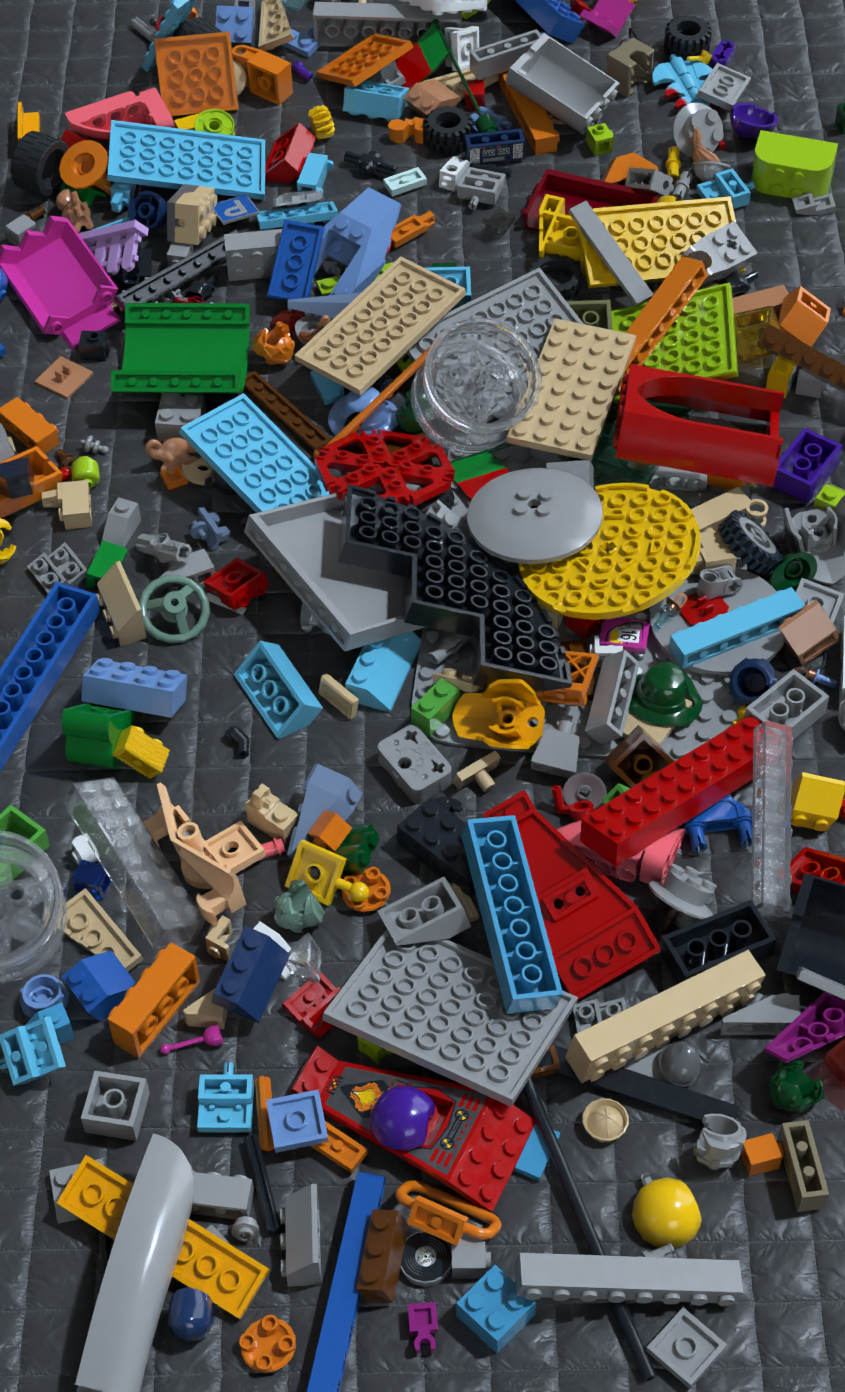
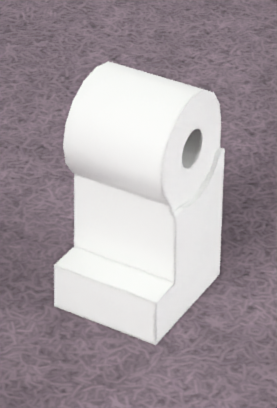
M453 156L440 170L439 187L455 192L463 173H466L470 162Z

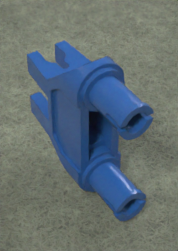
M731 794L694 816L683 825L685 833L690 837L692 851L698 853L697 846H699L700 852L708 848L704 833L736 829L738 830L742 847H747L746 840L749 847L756 843L752 830L754 823L752 813L743 804L733 799Z

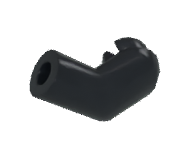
M231 726L230 729L225 731L226 739L237 742L238 757H248L249 737L238 726Z

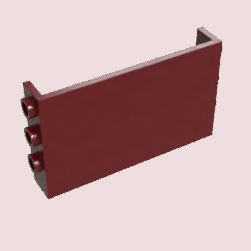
M546 168L540 182L535 185L534 195L529 197L528 207L523 209L522 220H524L525 229L539 232V208L546 194L565 198V215H569L570 208L584 201H587L592 209L657 203L659 194Z

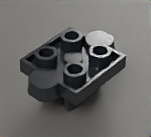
M138 243L136 255L139 257L138 261L135 262L134 268L128 272L120 265L117 274H110L114 284L123 283L124 288L130 289L139 284V282H143L144 277H152V248L141 249Z

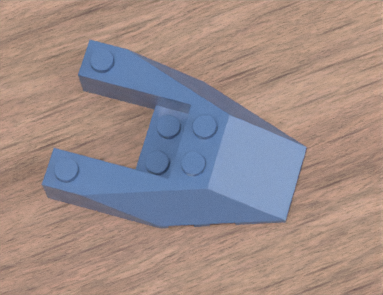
M368 187L324 226L325 230L315 274L326 256L347 267L330 295L363 292L374 282L386 262L387 248H390L391 234L393 228L395 229L401 209L399 202Z

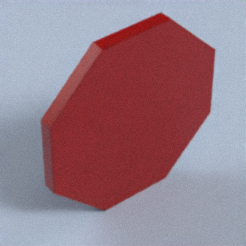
M697 592L687 596V602L681 608L680 614L693 627L699 622H705L719 614L728 613L729 606L722 597L707 600V596L699 597Z

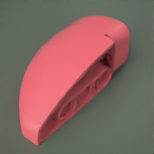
M155 87L139 92L138 96L129 91L65 112L66 120L73 131L100 140L110 141L111 120L175 128L173 119Z
M581 820L557 829L603 874L626 882H633L637 875H640L639 881L647 884L650 881H665L668 869L674 862L685 834V829L677 827L618 866H614L580 842Z

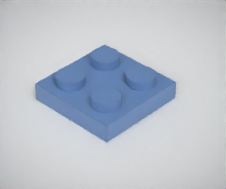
M217 6L215 27L222 32L230 31L231 45H252L254 8Z
M319 1089L266 1100L276 1153L329 1142Z

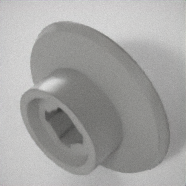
M591 773L573 775L567 780L563 788V798L567 805L581 800H588L593 802L594 810L603 805L602 799L607 795L603 781ZM583 787L589 790L587 794L581 791Z

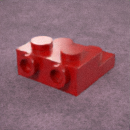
M238 557L203 581L206 589L218 595L222 604L235 611L240 607H246L252 598L257 595H263L269 587L265 572Z

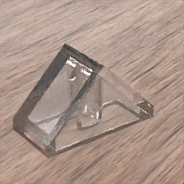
M310 933L305 934L288 952L290 957L286 967L294 978L316 983L320 981L322 951Z

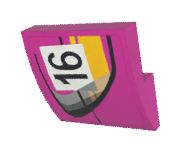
M619 617L604 619L599 646H623V650L629 653L645 655L650 622Z

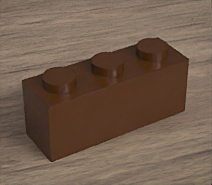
M372 1210L356 1288L368 1302L394 1303L409 1226L398 1210Z

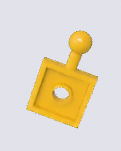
M304 839L299 841L285 887L289 888L290 882L293 880H303L317 900L327 906L332 904L337 888L349 892L351 899L356 902L366 900L369 895V889L366 884L362 882L352 884L340 878L346 858ZM312 866H316L320 870L319 879L311 875Z

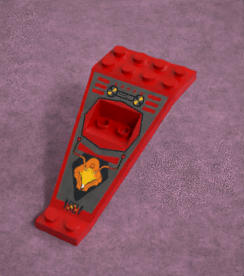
M318 1046L313 1048L289 1090L293 1094L319 1089L322 1110L325 1115L443 1182L476 1206L489 1212L493 1211L536 1123L532 1117L515 1105L510 1107L467 1086L338 1061ZM395 1086H412L424 1091L433 1100L435 1111L433 1116L429 1118L427 1137L422 1146L410 1150H394L382 1145L373 1136L369 1125L370 1113L374 1102L384 1091Z

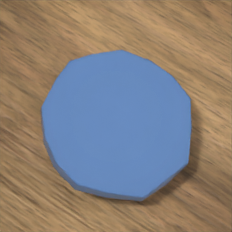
M47 974L32 977L26 982L23 989L20 990L21 1008L24 1015L30 1019L38 1011L61 1002L65 1009L69 1000V992L63 983L56 977Z

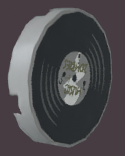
M425 1231L416 1232L406 1238L400 1270L411 1283L423 1287L434 1286L449 1275L452 1269V1247L447 1241Z

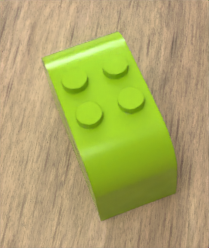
M761 130L755 147L751 181L754 182L757 191L769 195L786 198L812 193L813 198L828 194L833 177L838 143Z

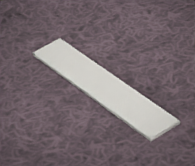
M207 593L210 602L235 611L222 604L220 597ZM240 607L235 612L243 615L247 608Z

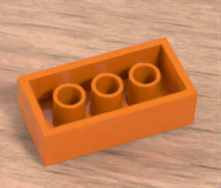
M172 942L165 949L159 951L155 962L150 968H146L142 972L137 984L127 990L123 1001L109 1013L108 1022L115 1045L138 1059L142 1056L200 983L196 956Z

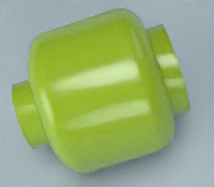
M87 456L77 458L71 465L72 481L88 480L89 489L96 486L100 481L98 463Z

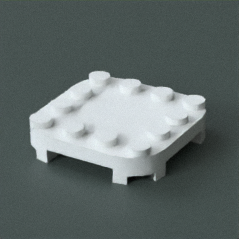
M399 0L410 2L409 4L412 6H420L421 10H432L434 15H443V12L457 14L458 11L472 12L473 9L479 11L487 10V0Z

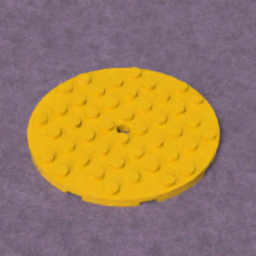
M612 483L595 486V491L600 498L603 509L602 524L599 532L585 548L564 559L540 564L519 563L522 580L527 585V590L538 599L541 605L564 616L584 620L622 617L642 611L664 600L689 577L697 563L701 548L699 526L694 518V514L680 498L663 489L661 491L650 489L649 485ZM608 548H614L613 550L608 552L609 554H607L606 551Z

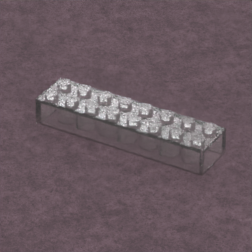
M115 778L73 783L64 801V805L153 949L167 947L170 942L178 945L196 941L206 920L201 915Z

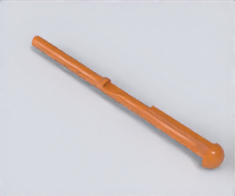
M436 340L328 444L356 432L361 427L360 424L387 398L392 397L393 393L428 361L442 345ZM316 449L313 452L314 460L315 456L319 455V452Z

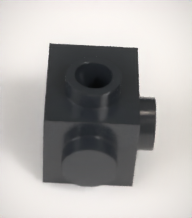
M81 331L78 345L81 360L106 361L107 353L111 352V340L107 339L106 331Z

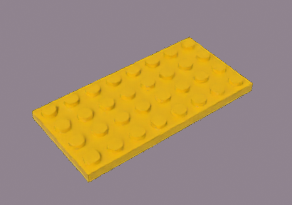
M731 196L593 208L595 214L645 283L664 281L688 248L715 230L733 221L736 222ZM577 226L588 287L597 288L620 285ZM744 267L738 270V272L744 274L746 268Z

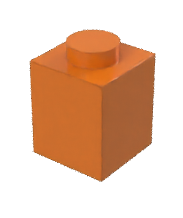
M324 810L307 834L314 839L312 841L313 844L324 849L336 851L352 827L337 813Z
M773 1133L747 1139L740 1149V1155L749 1177L779 1169L781 1160L784 1157L782 1144L779 1141L776 1142Z

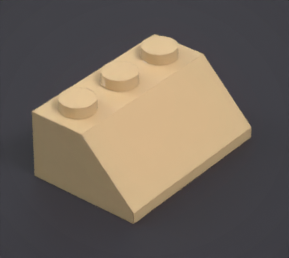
M115 562L97 583L99 593L96 594L99 607H104L102 613L106 623L110 622L112 625L109 626L112 638H117L120 646H124L147 637L141 607L121 562Z

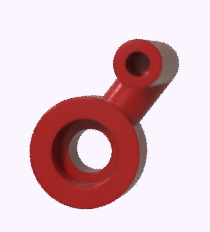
M556 785L551 788L555 811L558 814H570L572 819L580 821L583 817L595 811L593 802L588 800L564 805L561 786Z

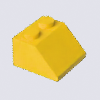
M802 772L779 798L782 823L826 832L838 819L845 793V781Z

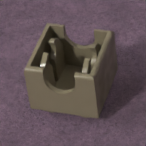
M631 38L627 42H623L614 51L608 53L605 74L619 82L616 89L618 93L628 97L634 93V90L630 89L634 81L645 85L652 80L654 49L635 38Z

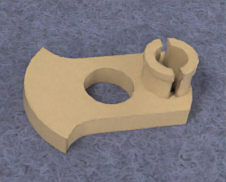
M202 457L191 464H182L183 476L194 484L205 485V480L212 476V467ZM206 466L208 470L201 471L198 467Z

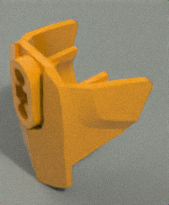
M499 679L489 684L483 693H464L458 700L452 717L454 728L459 737L484 741L490 747L529 749L543 737L545 710L537 699L535 691L524 680ZM513 717V721L507 724V719ZM535 719L538 721L536 727H530L528 722Z

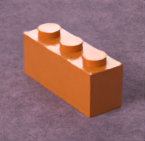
M16 397L0 407V423L29 449L37 446L46 454L60 444L57 427L47 422L41 413H36L27 402H23Z

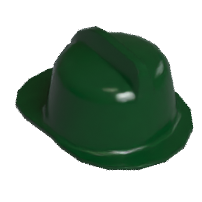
M807 552L791 553L784 556L772 573L770 585L776 591L792 587L796 592L801 578L809 581L814 578L818 566L816 559Z

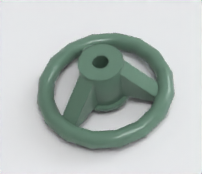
M165 575L151 581L142 591L138 601L142 610L145 630L155 639L167 643H184L197 637L206 627L210 616L209 599L203 588L192 579L180 575ZM178 583L185 586L178 592H169L163 598L149 600L150 595L157 588L165 584ZM194 592L200 601L201 614L197 624L189 630L185 618L188 611L186 600ZM147 611H160L165 620L176 623L180 634L170 635L159 631L152 625L147 616Z

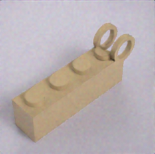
M739 487L691 509L699 526L700 533L718 530V525L733 510L743 511L744 514L746 513L755 519L761 518L763 521L761 525L764 528L768 513V505L765 501L760 499L750 500ZM755 504L761 505L764 511H751L750 506Z

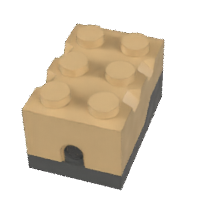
M183 184L167 202V241L198 245L202 238L205 239L207 232H210L217 222V214H214V207L217 204V195H214L215 188Z

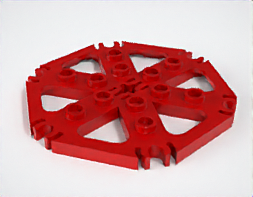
M372 429V434H366L363 430H361L360 435L358 432H354L322 447L319 450V455L315 456V468L326 492L329 491L330 495L337 493V499H341V501H345L348 484L367 489L379 483L384 494L378 496L386 499L388 496L397 498V503L404 504L405 506L411 503L416 506L449 490L451 482H454L455 470L442 446H439L438 443L431 445V439H426V437L378 429V434L374 429ZM384 440L411 444L390 454ZM356 443L361 446L364 454L349 453L340 449L348 444ZM437 457L442 466L433 467L431 465L418 464L429 458ZM329 469L341 470L351 473H348L343 477L336 478L331 475ZM405 482L428 486L418 491H411L407 488Z

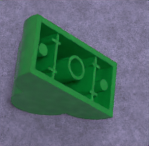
M85 703L63 709L62 730L64 735L67 736V760L69 762L117 769L121 759L114 757L113 753L121 731L134 725L136 711L93 703Z

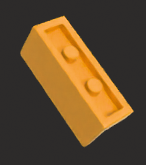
M18 102L19 143L20 139L28 132H40L39 112L24 113L22 102Z

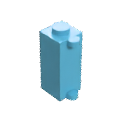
M308 154L297 181L298 192L322 190L327 173L334 165L333 161L328 160V155Z

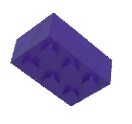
M804 428L778 460L779 464L773 487L809 503L839 465L843 445Z

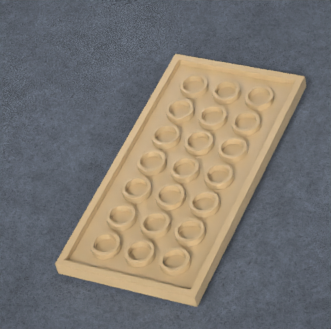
M400 256L295 354V361L361 396L466 295V289Z
M555 318L508 433L507 443L592 461L636 343V335Z

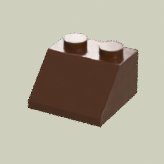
M640 725L605 757L609 767L631 787H634L674 762L669 754Z

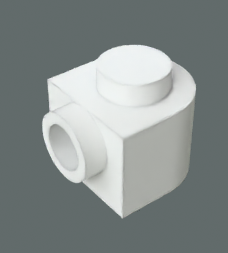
M89 832L72 840L71 844L75 851L71 852L77 865L83 864L84 867H87L103 858Z

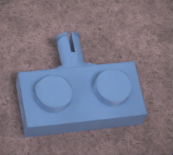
M312 27L303 34L291 29L294 40L282 44V46L308 58L320 47L319 41L311 38L314 35V28Z

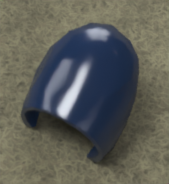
M187 1287L177 1290L170 1299L168 1309V1325L172 1333L186 1342H196L205 1338L212 1330L215 1320L212 1299L207 1293L198 1289Z

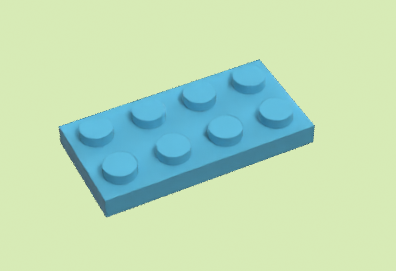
M333 201L260 211V214L256 215V220L260 230H275L277 227H283L284 219L312 225L319 221L329 223L338 215V210Z

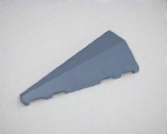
M362 292L289 299L287 309L288 311L292 309L303 311L307 316H311V314L328 315L330 321H332Z

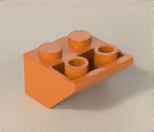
M800 286L784 297L777 327L812 347L828 324L831 308Z

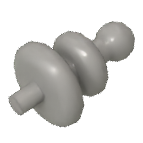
M91 435L88 436L86 441L81 440L80 442L84 444V452L86 453L91 448L93 453H97L99 450L106 454L109 451L107 446L100 445L99 440L93 442L94 438Z

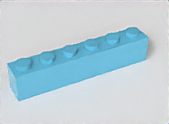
M792 587L777 591L773 595L759 598L753 603L739 606L733 611L719 614L713 619L699 622L693 627L675 632L670 636L669 651L682 669L688 668L779 631L778 627L782 622L800 612L805 604Z

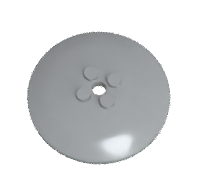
M547 468L516 470L491 480L474 495L467 513L470 534L482 549L500 559L523 564L554 562L579 552L595 538L600 530L603 518L600 498L587 482L570 473Z

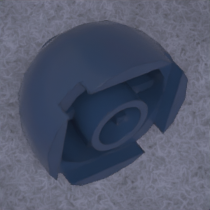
M141 191L129 204L128 218L130 221L137 220L149 228L148 232L157 231L167 221V204L158 194L151 191Z

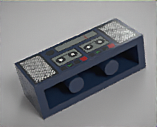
M522 128L465 135L466 160L470 162V165H473V163L487 164L525 159V138Z

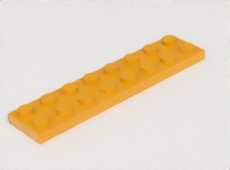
M85 1155L56 1203L115 1240L134 1184ZM189 1219L181 1255L178 1257L172 1277L190 1288L207 1293L212 1302L237 1318L242 1319L271 1269Z

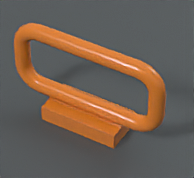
M406 1181L395 1192L397 1201L411 1209L407 1224L456 1246L461 1242L463 1233L477 1239L487 1240L495 1237L501 1229L502 1223L495 1214L421 1181ZM411 1191L419 1192L490 1225L488 1228L474 1226L468 1223V1217L419 1195L414 1199L407 1194Z

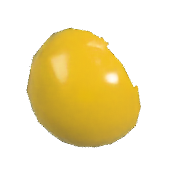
M668 1177L653 1180L642 1187L634 1199L632 1210L634 1226L641 1237L655 1247L660 1248L670 1243L673 1248L682 1247L694 1239L701 1227V1214L698 1205L688 1186L681 1180Z

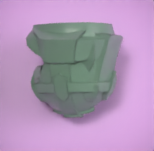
M303 880L291 881L288 892L280 897L277 896L274 901V920L279 927L299 933L302 932L303 928L324 922L323 916L325 911Z

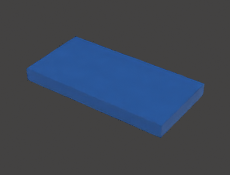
M284 219L268 290V299L288 302L289 299L310 297L325 230L323 226Z

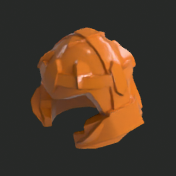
M278 321L272 331L269 332L264 328L253 338L251 349L264 357L269 365L287 364L291 360L290 358L293 355L295 346L294 340L292 341L290 337L289 326Z

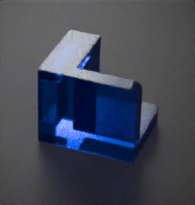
M86 860L80 862L71 879L75 892L80 893L86 888L93 898L103 900L113 882L109 867Z

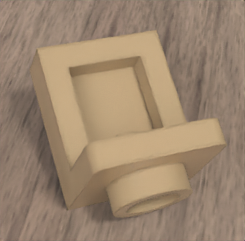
M223 915L218 920L217 925L212 924L205 940L207 951L214 958H222L228 961L231 955L229 945L225 942L233 931L231 920Z

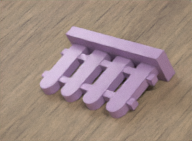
M132 220L78 234L91 252L95 253L94 256L104 270L107 268V272L115 275L118 273L120 265L128 272L134 268L135 262L138 261L139 257L136 255L138 243L141 242V237L148 236L149 228L137 220Z

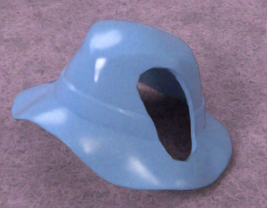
M369 387L361 396L350 391L338 399L328 415V424L332 433L336 436L345 427L347 418L355 412H361L380 392L373 387ZM385 400L367 417L366 421L356 432L360 435L361 430L366 434H372V429L376 430L377 434L378 429L393 431L399 425L395 418L397 407L392 402Z

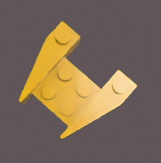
M546 194L539 208V258H544L548 254H559L562 257L568 256L569 259L580 262L582 277H584L586 272L577 225L571 216L565 215V198Z

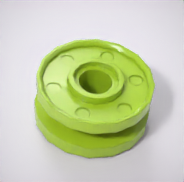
M208 109L196 117L194 123L195 131L235 136L234 120L224 110Z

